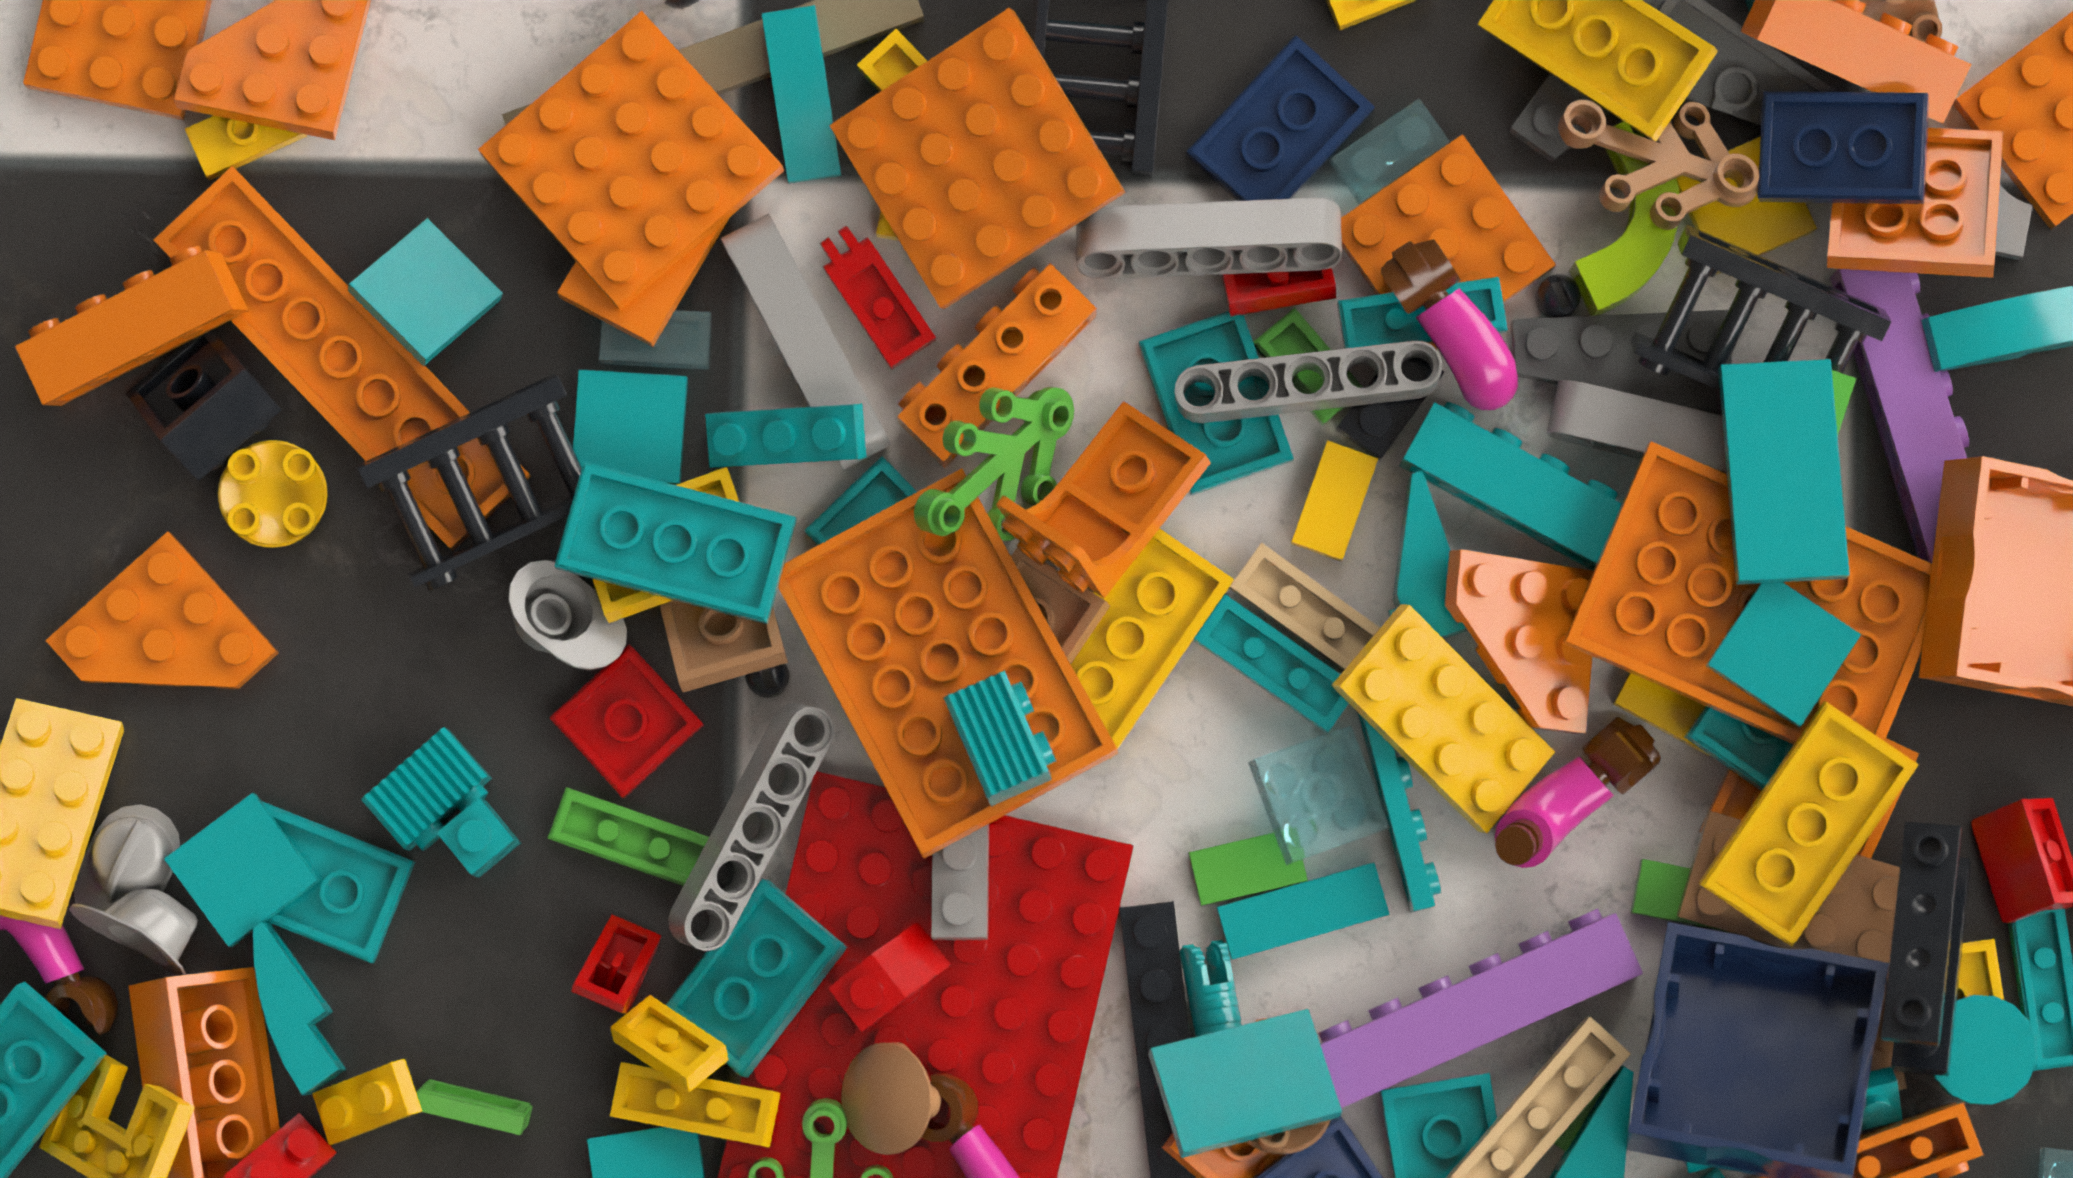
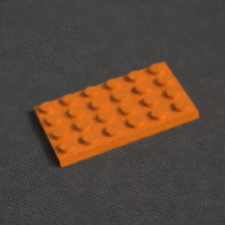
M1650 441L1646 446L1563 644L1791 744H1795L1824 701L1885 741L1922 652L1932 564L1845 526L1850 574L1847 579L1783 582L1861 634L1800 727H1796L1705 666L1760 584H1736L1727 474Z
M962 468L786 562L778 585L783 598L924 859L1119 754L1117 747L980 499L977 497L964 509L965 516L961 527L949 535L938 536L924 532L916 525L914 508L921 494L929 489L950 492L966 477ZM1005 671L1011 685L1022 682L1034 709V712L1025 715L1027 723L1033 735L1041 731L1044 732L1056 762L1047 765L1052 780L990 806L944 697Z

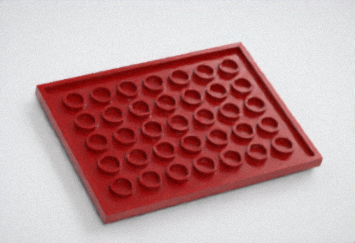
M817 771L812 780L786 895L848 948L748 1078H741L740 1085L780 1093L770 1148L727 1139L718 1178H748L752 1165L763 1157L777 1160L783 1168V1176L785 1178H810L812 1142L805 1136L802 1127L806 1110L813 1102L823 1098L833 1099L842 1104L841 1092L844 1076L856 1055L871 1045L894 1042L907 1046L909 1051L919 1059L926 1070L930 1082L931 1075L950 1074L965 1081L973 1089L978 1100V1115L972 1126L980 1125L1020 1178H1057L1134 845L1004 815L989 823L988 940H933L932 855L925 859L923 858L886 787ZM918 921L951 966L865 1033L861 1032L828 987ZM940 1097V1109L930 1119L945 1126L951 1117L950 1107ZM819 1116L814 1120V1126L820 1133L827 1134L834 1130V1122L831 1118ZM847 1126L842 1139L835 1143L833 1178H861L864 1170L872 1165L885 1166L890 1170L893 1178H966V1176L949 1151L952 1146L949 1140L930 1142L920 1138L912 1147L903 1152L890 1155L879 1154L860 1144ZM761 1167L756 1171L757 1178H776L775 1172L769 1167ZM873 1174V1175H870L868 1178H883V1177H882L881 1175H878V1174Z

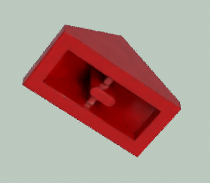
M611 915L576 978L571 992L620 1013L627 1014L633 1006L662 935Z

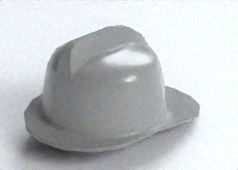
M553 561L530 562L518 570L509 585L508 603L516 632L526 644L535 650L552 654L558 660L571 667L593 670L606 667L619 658L626 645L627 628L622 618L608 623L595 589L584 582L577 574L556 569L554 567L555 562Z
M141 804L125 806L108 815L96 830L84 854L73 888L75 903L105 912L128 892L139 889H155L164 892L173 874L172 869L164 858L180 847L179 833L171 819L158 809Z
M155 889L131 891L105 912L82 904H72L69 910L72 915L94 931L143 954L156 965L175 976L186 974L178 960L191 935L197 928L198 919L194 913L170 895Z

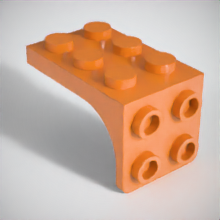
M1123 401L1056 487L1043 500L1025 510L1003 495L996 503V506L1005 517L1001 525L1007 532L1019 540L1016 546L1024 555L1041 566L1046 560L1050 561L1060 568L1057 572L1058 576L1076 591L1083 593L1088 587L1105 598L1211 462L1205 453Z

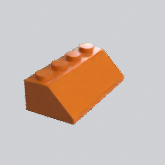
M255 967L165 977L130 985L128 987L142 1087H144V1084L160 1086L195 1106L167 1178H222L229 1170L280 1129L264 1013L258 993Z

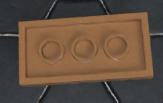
M1708 810L1678 908V917L1785 949L1811 948L1886 963L1890 962L1900 867L1857 854L1793 947H1791L1698 883L1741 822L1740 819Z

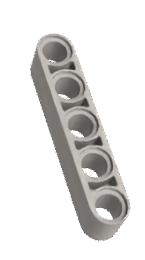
M1325 198L1108 206L1101 208L1076 224V267L1081 274L1093 279L1315 271L1336 266L1342 258L1341 210L1334 201Z
M769 213L722 237L721 241L808 406L863 403L867 458L889 447L891 443ZM866 458L837 461L842 470H845Z
M1407 341L1196 365L1187 368L1179 375L1175 383V400L1178 411L1184 418L1196 423H1207L1419 399L1428 396L1436 389L1440 381L1442 360L1439 352L1432 345L1424 341ZM1421 358L1430 365L1432 373L1426 380L1414 382L1404 376L1401 367L1409 359ZM1366 364L1376 371L1378 378L1372 386L1358 388L1348 380V371L1355 365ZM1312 370L1322 377L1324 384L1316 393L1303 394L1294 387L1292 382L1294 377L1301 371ZM1251 376L1260 377L1267 382L1269 391L1262 399L1248 400L1239 393L1238 387L1245 378ZM1197 382L1210 385L1215 392L1213 400L1201 407L1189 404L1184 397L1187 388Z
M1572 380L1558 381L1546 432L1547 435L1562 441L1637 459L1642 458L1647 444L1652 441L1727 474L1722 415Z
M793 703L781 707L773 716L670 911L668 918L669 929L673 937L680 943L703 951H711L723 946L730 937L832 743L835 734L834 723L830 715L823 709ZM806 715L811 723V731L808 738L799 743L794 736V727L799 718ZM781 764L785 770L786 778L781 788L773 792L769 786L768 777L773 767ZM756 812L760 819V828L755 837L747 840L743 834L742 826L747 816ZM731 861L734 866V878L728 886L720 888L717 883L718 869L722 864ZM706 910L709 916L708 927L702 935L694 937L691 932L692 919L696 913Z

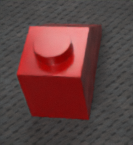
M917 921L828 987V989L860 1031L865 1033L950 967L951 964Z

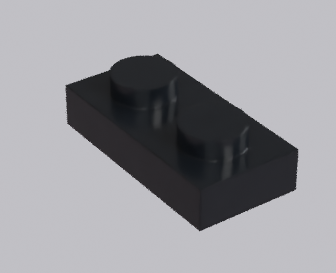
M1421 358L1409 359L1401 367L1404 376L1414 382L1424 381L1432 373L1430 365ZM1441 370V376H1440V378H1441L1442 375L1444 374V371H1443V370ZM1377 373L1367 387L1372 386L1378 378ZM1427 396L1419 399L1352 406L1336 430L1373 457L1379 458L1378 460L1380 461Z

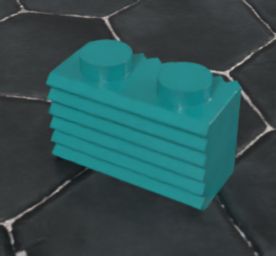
M1005 671L944 697L990 806L1052 780L1047 765L1056 762V759L1044 732L1041 731L1034 735L1031 732L1025 715L1034 712V709L1021 681L1011 685Z
M443 727L410 757L405 759L402 764L397 766L394 771L389 773L386 778L381 780L377 786L372 788L369 793L364 795L361 800L403 849L410 851L417 845L424 851L440 838L437 832L444 827L442 822L457 809L462 812L478 798L483 800L489 793L483 786L492 778L449 729Z

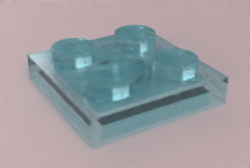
M1352 726L1248 762L1286 865L1390 828Z

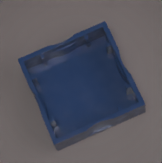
M1668 922L1655 987L1653 1014L1646 1051L1642 1056L1629 1124L1627 1150L1767 1178H1853L1889 963L1811 948H1777L1759 943L1746 936Z

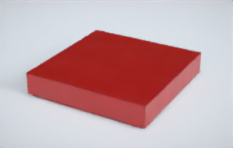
M630 644L622 651L618 659L604 667L549 717L622 798H626L704 726L697 716Z

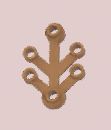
M1576 100L1569 104L1559 120V134L1562 140L1572 148L1583 149L1595 144L1650 164L1625 176L1621 174L1612 175L1605 181L1599 191V200L1610 211L1621 212L1629 206L1635 196L1682 175L1702 183L1678 195L1673 192H1666L1656 199L1650 209V218L1661 229L1671 230L1676 228L1687 213L1712 202L1718 201L1729 207H1741L1750 203L1758 193L1759 171L1757 166L1747 156L1729 154L1710 123L1708 109L1701 103H1685L1674 118V127L1669 122L1656 142L1607 125L1603 110L1597 104L1588 100ZM1685 115L1695 117L1699 122V126L1688 123ZM1572 124L1583 127L1586 134L1577 131ZM1678 134L1687 139H1695L1706 159L1690 154ZM1725 178L1734 180L1738 187L1730 185ZM1610 188L1620 189L1625 198L1615 197L1611 193ZM1661 206L1671 207L1676 216L1666 215L1662 211Z

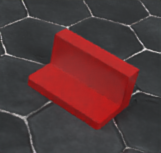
M2053 798L2021 799L1972 821V829L2001 920L2004 923H2013L2043 910L2073 907V858Z

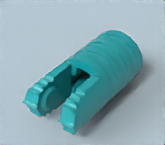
M1223 939L1211 941V944L1206 947L1207 965L1204 963L1205 957L1200 949L1201 947H1196L1194 944L1184 945L1179 951L1195 1037L1242 1025L1228 946Z

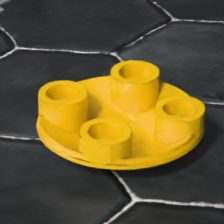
M262 441L233 453L221 475L218 487L219 507L228 526L243 540L261 547H284L300 541L318 525L327 504V484L321 467L309 452L285 441Z

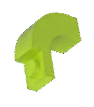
M1624 121L1613 126L1633 133L1630 125ZM1639 131L1633 133L1635 135L1644 137V135ZM1606 149L1617 174L1625 176L1648 166L1646 162ZM1677 178L1635 196L1629 204L1628 222L1623 235L1606 248L1575 261L1569 269L1572 279L1580 289L1581 298L1590 316L1602 315L1631 299L1649 282L1664 262L1674 242L1678 226L1671 230L1657 227L1650 218V209L1661 194L1666 192L1679 194ZM1661 206L1662 211L1666 215L1676 216L1671 207Z

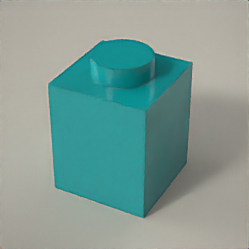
M481 798L475 800L437 832L472 876L478 878L521 844L490 804Z

